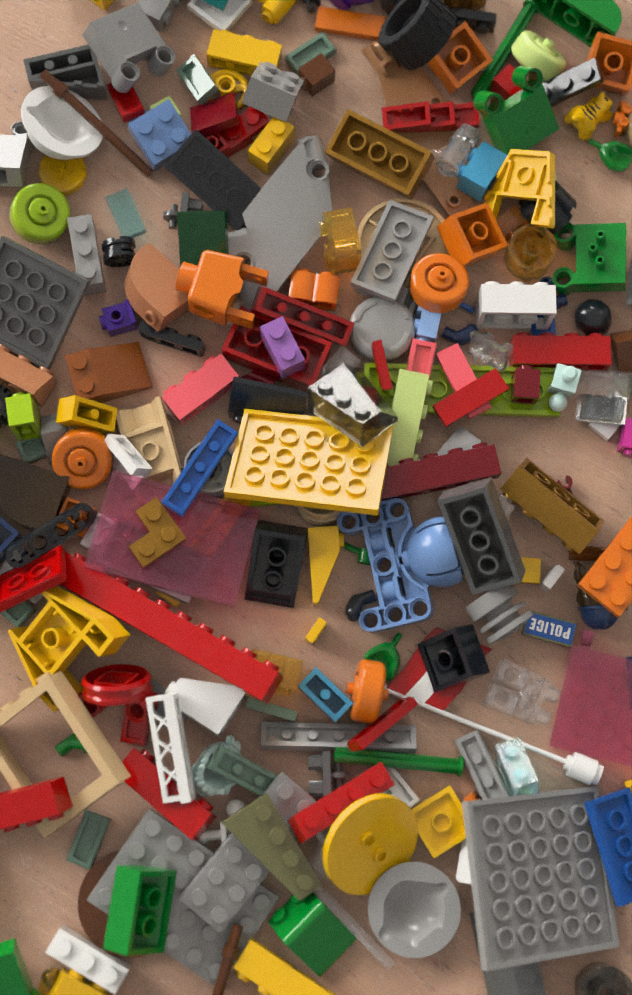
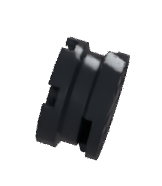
M119 236L120 239L114 240L111 237L104 240L103 244H101L102 251L105 253L103 255L104 264L109 267L131 265L132 259L136 254L134 253L136 248L135 240L132 237Z

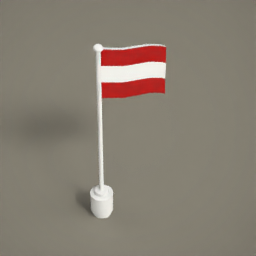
M436 627L421 642L446 630ZM480 644L484 656H486L493 650L492 648ZM419 648L416 649L406 667L388 686L385 685L384 689H389L390 695L400 699L414 697L420 707L564 764L563 769L566 770V776L588 785L591 783L597 785L600 781L604 766L598 764V760L578 752H574L572 756L568 754L565 759L444 711L462 691L467 682L434 692Z

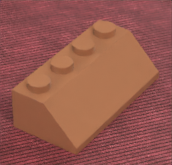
M0 344V384L6 386L13 393H30L37 406L43 408L57 384L52 376L53 372L43 366H40L39 369L34 367L28 358L22 355L16 357L10 354L11 351L7 347Z

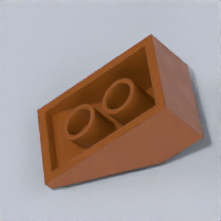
M139 342L88 348L65 355L77 396L105 403L153 388Z

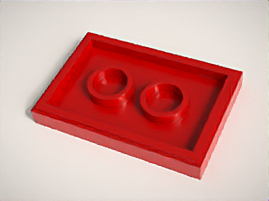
M62 546L48 551L24 567L13 568L0 575V613L66 581V551Z

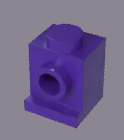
M125 300L124 303L102 308L103 315L99 316L102 330H108L110 337L138 330L134 312L128 300ZM121 315V317L117 320H114L112 318Z

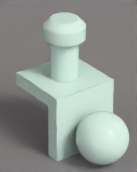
M557 363L552 383L547 392L553 394L549 399V406L553 411L560 412L566 408L567 398L571 399L576 393L582 370Z

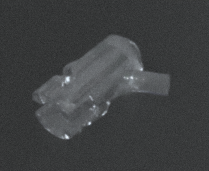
M461 124L458 130L448 139L449 144L447 146H444L441 150L428 149L433 153L434 160H438L436 165L441 175L444 177H454L457 175L459 169L469 157L470 150H473L480 139L478 138L480 133L476 128L468 124Z

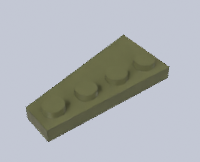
M267 793L221 822L299 901L322 886Z

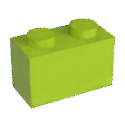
M19 392L13 394L12 397L5 398L8 424L18 441L38 437L41 439V413L31 394Z

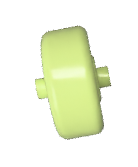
M523 31L511 47V52L522 66L539 69L542 72L544 81H549L551 78L560 75L567 65L565 58L554 47L555 43L549 38L544 39L531 31Z

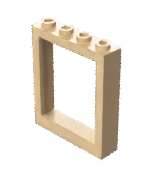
M62 671L52 675L50 672L43 674L36 680L38 684L32 688L30 686L18 694L20 698L16 702L12 700L0 708L2 711L0 713L1 728L41 695L48 692L102 774V776L71 798L73 807L63 812L64 817L49 821L48 817L42 818L41 823L36 824L43 838L57 832L131 777ZM0 735L1 773L12 789L31 785L32 783Z

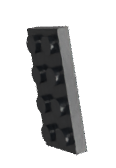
M196 129L164 166L213 211H227V223L235 230H239L245 224L242 214L262 189Z

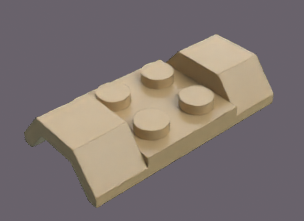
M158 396L151 403L141 407L118 410L116 416L120 434L127 437L153 468L138 490H135L139 506H144L156 497L161 502L180 475L182 468L170 421L167 419L162 397Z

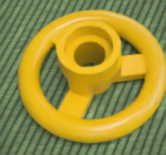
M221 69L210 75L219 88L220 97L232 92L235 94L243 92L242 97L237 102L238 110L245 105L242 103L248 82L241 73L231 69ZM233 78L237 79L241 84L235 85Z

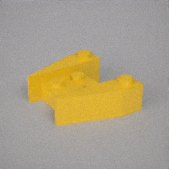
M52 587L41 593L48 603L29 627L9 629L8 633L33 687L38 684L36 680L43 674L50 672L52 675L62 671L78 695L82 692L83 687L69 673L67 668L86 644L99 657L115 654L130 634L112 615L60 587ZM48 692L40 696L53 713L60 711Z

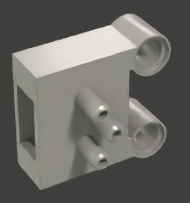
M138 2L90 22L82 35L111 77L113 87L121 93L130 91L138 80L140 71L135 65L136 63L148 58L147 67L149 71L155 76H163L176 59L174 51L166 46Z
M22 121L12 124V135H0V186L23 187L30 153L35 149V146L30 141L26 129L23 128Z

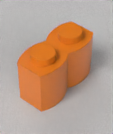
M299 268L291 274L289 297L321 310L334 311L337 305L340 277L328 271L315 274L311 273L309 269Z

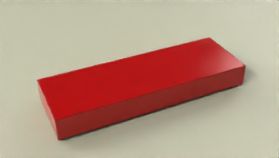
M495 368L437 402L432 408L446 428L507 392L509 387Z
M414 697L398 700L382 713L374 723L369 724L347 742V746L351 752L365 749L415 708L418 703Z

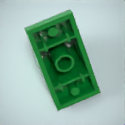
M533 0L540 6V15L590 48L597 32L616 36L621 25V10L613 0Z

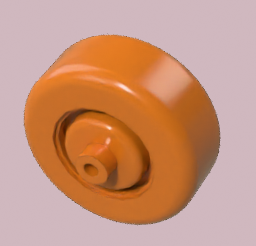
M441 253L430 254L421 258L415 264L409 280V291L416 304L434 313H447L456 309L463 302L469 288V275L464 265L456 258Z
M77 427L65 432L58 439L52 452L51 461L54 472L59 476H69L68 486L72 488L90 489L100 485L108 477L114 461V454L104 441L106 437L99 431L87 427Z
M367 659L360 660L355 671L353 683H347L346 693L351 694L350 700L353 702L349 707V715L353 721L374 723L378 718L382 700L387 701L389 689H384L386 669L382 662Z

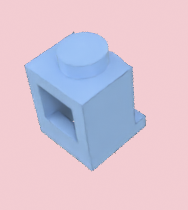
M418 306L414 321L415 339L435 343L442 313L430 312Z

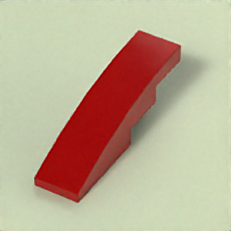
M429 101L382 107L383 127L392 132H440L480 128L479 113L475 109L473 102L454 105L453 101L429 105Z

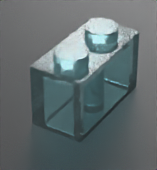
M520 737L496 744V761L510 795L539 793V781Z

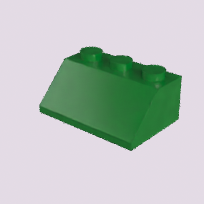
M117 865L105 932L104 949L125 956L164 953L176 870L142 865Z

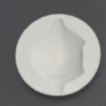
M50 86L36 88L25 97L21 106L23 128L26 129L30 141L39 151L55 159L70 160L88 156L98 148L103 136L63 98L59 99L52 92L53 89ZM68 90L100 120L99 115L90 103L75 92Z

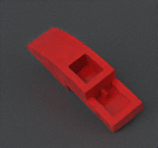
M250 107L239 115V125L205 136V138L229 158L254 142L252 138L263 131L269 123V119L264 112Z

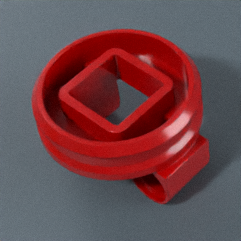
M114 664L95 668L87 672L81 680L83 689L78 694V697L92 718L109 706L125 705L127 718L134 723H141L149 717L146 697L158 694L153 692V685L150 682L152 675L146 668L132 664ZM158 701L153 702L155 711L158 708Z

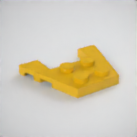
M511 149L496 175L498 179L492 190H488L484 196V199H486L485 203H488L497 220L502 198L537 201L531 224L536 227L554 229L555 154L548 151Z

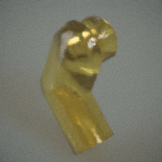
M52 967L50 970L46 969L42 973L38 986L40 995L48 994L60 973L58 968Z

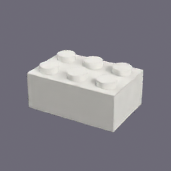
M495 281L481 284L475 301L477 328L531 330V324L536 323V330H548L556 315V285H549L546 282H538L534 285H524L522 282L500 284ZM537 315H543L544 318H537Z

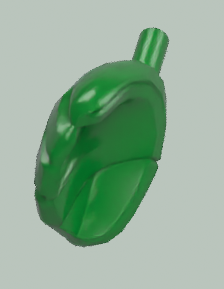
M593 139L589 140L588 144L600 150L599 156L610 170L622 172L630 166L632 148L619 141H609L601 144Z
M397 632L391 643H381L367 651L364 655V659L382 662L385 665V680L391 681L396 677L400 667V655L395 648L403 636L399 632Z

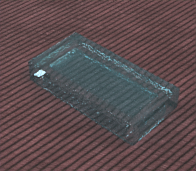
M127 188L105 197L122 236L135 238L147 233Z

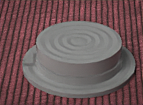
M405 862L391 867L379 877L369 896L368 917L375 936L388 950L403 957L423 958L442 950L455 935L460 922L461 905L455 886L442 871L426 863Z

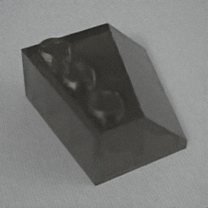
M342 363L308 387V410L362 447L398 421L397 415L362 370Z

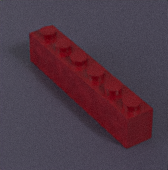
M486 442L478 443L472 446L473 449L464 451L462 448H455L449 450L448 454L438 456V453L424 455L422 460L414 461L413 458L400 460L398 465L389 466L387 463L381 502L393 498L403 499L451 489L490 477L498 479L502 473L495 444L487 446Z

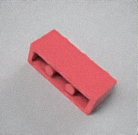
M222 354L217 357L211 356L203 363L204 366L201 369L189 372L184 377L182 383L178 386L172 385L164 392L162 397L163 403L181 426L231 390L233 378L239 377Z

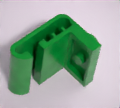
M314 892L300 901L292 894L291 898L281 908L277 909L268 920V923L285 945L319 977L358 939Z

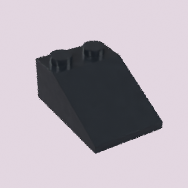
M258 520L254 533L244 600L294 608L308 528Z

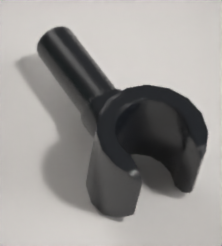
M302 0L307 5L306 9L310 14L315 13V8L310 4L321 5V0Z

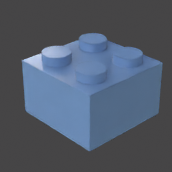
M169 99L128 124L129 133L154 172L163 167L191 135Z

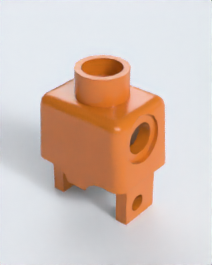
M205 250L201 255L198 266L188 262L182 263L177 276L175 290L188 294V306L191 313L224 326L227 325V322L253 329L255 314L232 307L236 295L241 292L243 280L267 286L269 271L244 264V258Z

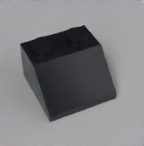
M473 624L454 627L417 644L434 692L490 673Z

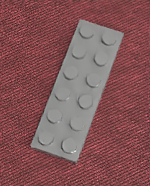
M280 772L263 795L265 793L269 795L296 840L297 837L287 820L315 803L316 800L285 773ZM231 833L179 896V899L216 931L221 933L270 871Z

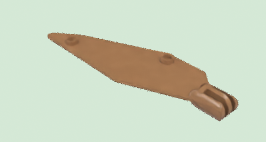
M378 40L362 49L363 55L379 76L386 107L429 101V105L446 102L423 69H405L380 45ZM456 130L415 133L394 132L433 153L434 160L423 181L448 216L472 208L471 196L456 188L459 181L456 175L463 165Z

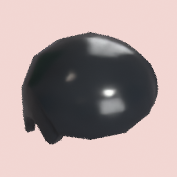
M588 299L579 304L575 311V324L586 336L592 333H601L603 335L608 333L612 324L611 310L606 303L601 300Z

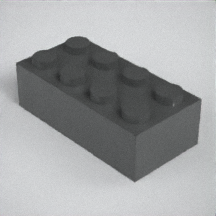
M492 477L443 491L437 501L472 595L521 583L526 570Z

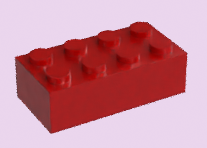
M241 306L239 310L255 314V323L253 329L233 323L221 349L224 358L313 395L330 356L332 342L287 325L305 359V369L282 379L260 336V326L275 319Z

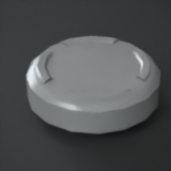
M380 297L370 298L358 305L350 318V321L354 322L349 337L351 345L359 356L370 362H374L371 349L373 341L382 339L387 363L397 361L411 347L412 339H414L415 335L414 319L412 313L404 304L401 305L397 301L392 303Z

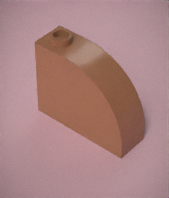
M148 243L132 259L125 279V293L132 308L147 324L159 332L189 310L188 294L175 290L180 269Z

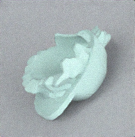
M232 734L226 736L225 742L213 743L201 752L197 762L192 766L194 790L197 794L205 797L215 794L228 795L231 787L236 784L207 768L219 744L241 755L240 742L236 741Z

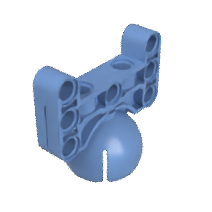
M400 498L380 502V519L376 523H370L369 514L342 512L337 519V525L342 532L350 536L364 533L380 606L364 610L360 614L359 624L363 630L371 633L391 630L431 619L434 614V605L429 586L450 587L465 579V574L444 517L428 519L415 528L412 510ZM398 505H403L405 508L404 514L400 517H394V508ZM350 517H355V526L351 529H346V520ZM390 530L392 531V536H393L395 548L393 547V544H392V539H391V535H390ZM389 559L391 561L390 570L382 572L380 570L381 562ZM401 579H403L406 597L404 596ZM421 602L426 603L428 607L427 613L423 616H418L415 612L416 606ZM396 608H400L403 612L402 619L398 622H394L391 618V613ZM375 614L378 618V623L375 627L370 628L367 625V618Z

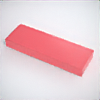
M458 343L435 354L454 392L477 379ZM488 402L468 414L467 418L472 419L492 408L490 403Z

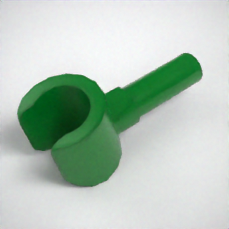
M344 542V547L342 548L357 554L358 563L370 565L367 549H359Z

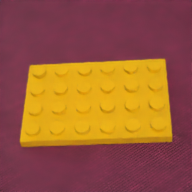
M244 409L224 495L227 498L378 516L393 436V425Z

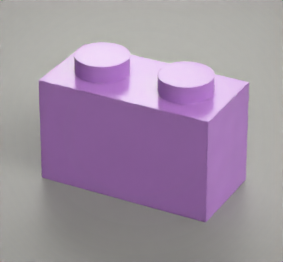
M283 316L260 326V336L282 379L305 369V359Z

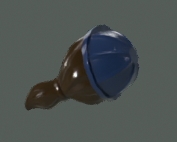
M577 561L574 562V580L578 584L587 572L584 566ZM576 586L578 588L576 600L579 605L577 611H580L583 622L594 630H606L614 625L618 618Z

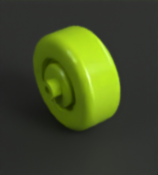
M44 183L27 185L16 194L11 203V224L16 233L30 243H51L57 240L68 226L67 218L70 217L68 201L58 189Z

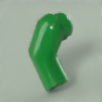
M75 733L69 735L55 746L61 757L65 756L72 749L83 750L84 753H87Z

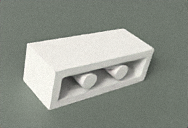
M65 925L59 928L45 952L113 994L119 990L132 967L129 963L105 952L92 941Z

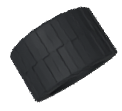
M401 0L385 19L379 32L378 41L405 69L415 70L431 61L446 45L455 29L456 15L442 0Z

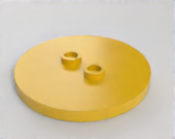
M372 794L348 806L334 821L325 839L323 866L328 878L345 893L352 895L370 894L374 884L384 872L395 865L410 861L418 838V825L413 811L402 800L390 794Z

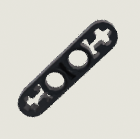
M78 503L10 544L6 548L4 555L7 563L14 568L24 567L94 523L96 518L94 509L89 504ZM83 509L85 512L89 511V513L86 514L87 519H77L76 521H74L77 524V526L73 527V524L69 521L68 517L71 516V518L75 520L80 516V510ZM59 522L68 524V530L63 535H58L54 531L56 524ZM38 535L46 538V544L42 548H35L32 545L33 539ZM25 543L33 552L29 555L28 551H25L21 554V560L17 561L15 558L11 560L14 550L20 553L26 549L23 545Z

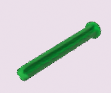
M524 0L522 10L493 55V61L485 68L472 89L471 96L473 98L479 91L489 90L493 78L498 75L510 56L513 43L525 31L533 16L539 13L540 6L535 1Z
M336 747L334 751V761L339 763L375 766L382 762L384 767L456 774L457 777H461L463 772L462 756L448 758L367 749L351 752L347 747Z

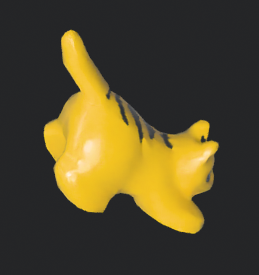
M600 92L598 96L591 98L585 105H577L564 116V122L567 125L573 124L578 129V138L580 140H589L599 123L609 122L613 118V112L610 111L612 101L605 96L604 92Z

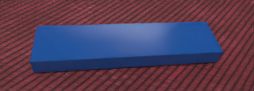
M217 419L161 501V504L183 518L237 438L239 432Z

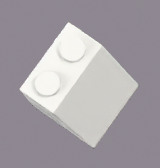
M179 678L177 683L172 681L164 693L178 692L182 714L219 738L248 695V693L233 685Z

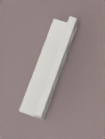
M174 692L146 697L163 804L180 801L181 804L192 802L196 796L179 694ZM164 701L166 713L164 719L155 713L153 702ZM156 719L161 722L158 727ZM163 725L168 727L170 737L168 745L159 739L158 732ZM161 746L165 748L163 753L161 751ZM168 751L173 755L175 767L173 771L164 766L163 757ZM165 772L170 775L167 780ZM173 777L177 780L179 794L169 796L167 784Z

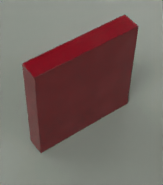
M232 92L207 101L203 105L199 104L191 107V133L196 129L205 137L239 125L235 93Z

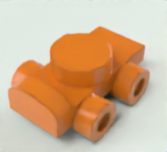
M625 101L618 103L617 111H615L612 125L616 126L614 130L615 138L622 136L629 124L628 116L632 107Z

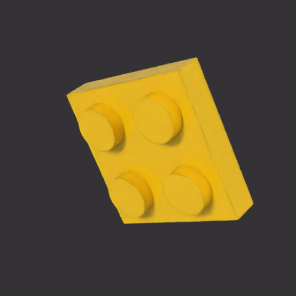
M450 785L411 809L417 820L418 835L433 859L466 839L462 804Z

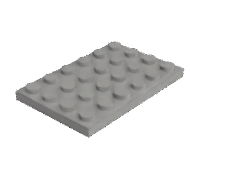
M148 808L87 898V901L109 915L117 865H142L176 870L164 952L215 986L223 960L221 955L225 943H228L233 924L236 923L243 926L238 944L240 948L238 959L249 940L254 937L279 896L260 884L221 933L216 931L179 899V896L215 852L200 842L191 840L175 825ZM237 959L233 961L230 972L232 971Z

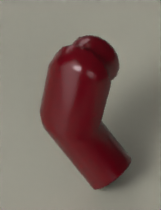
M258 371L250 372L241 377L272 385L276 383V379Z

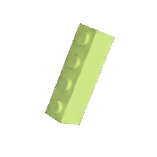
M399 369L388 425H393V436L388 458L389 466L398 465L400 460L413 458L414 461L418 460V454H415L414 450L415 445L421 443L423 430L419 429L420 420L426 419L428 405H424L425 395H430L433 381L429 380V374Z

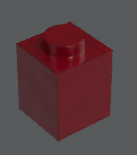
M522 365L519 368H515L511 380V403L531 405L537 403L540 395L541 369H534L530 365Z

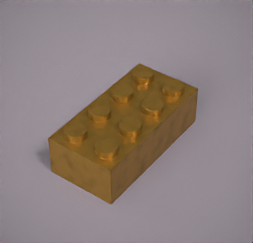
M349 109L346 110L325 150L326 155L330 159L410 200L415 196L434 160L433 153L430 150Z
M528 458L519 465L500 488L504 492L503 496L511 503L516 502L523 507L522 511L525 515L533 520L536 518L543 524V529L552 536L557 535L563 540L562 544L571 552L576 551L580 554L598 534L604 523L602 518Z

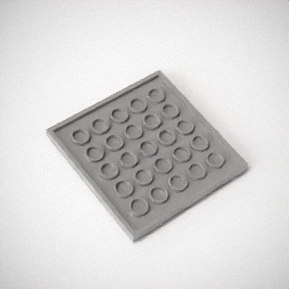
M598 786L462 802L482 971L497 970L620 947L613 894L584 804L586 801L599 797Z

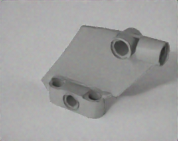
M318 135L307 136L298 140L299 144L274 172L242 215L246 228L228 233L229 255L251 260L250 266L269 271V280L267 286L264 287L278 292L321 236L334 223L330 191L331 173L320 136ZM318 169L326 171L325 175L321 178L313 176L314 172ZM243 280L244 283L240 295L244 307L250 309L258 287L263 285Z

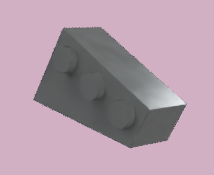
M89 45L23 59L32 90L49 86L39 77L46 69L59 82L62 81L66 84L70 91L75 92L82 98L107 99L99 63Z

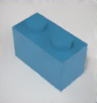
M483 141L478 149L474 147L467 159L469 161L468 165L463 164L456 175L459 178L456 188L481 202L496 179V175L507 154Z
M316 667L297 687L333 723L353 704Z

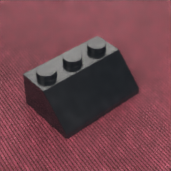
M234 377L228 409L229 418H233V422L241 424L244 409L305 415L308 392Z

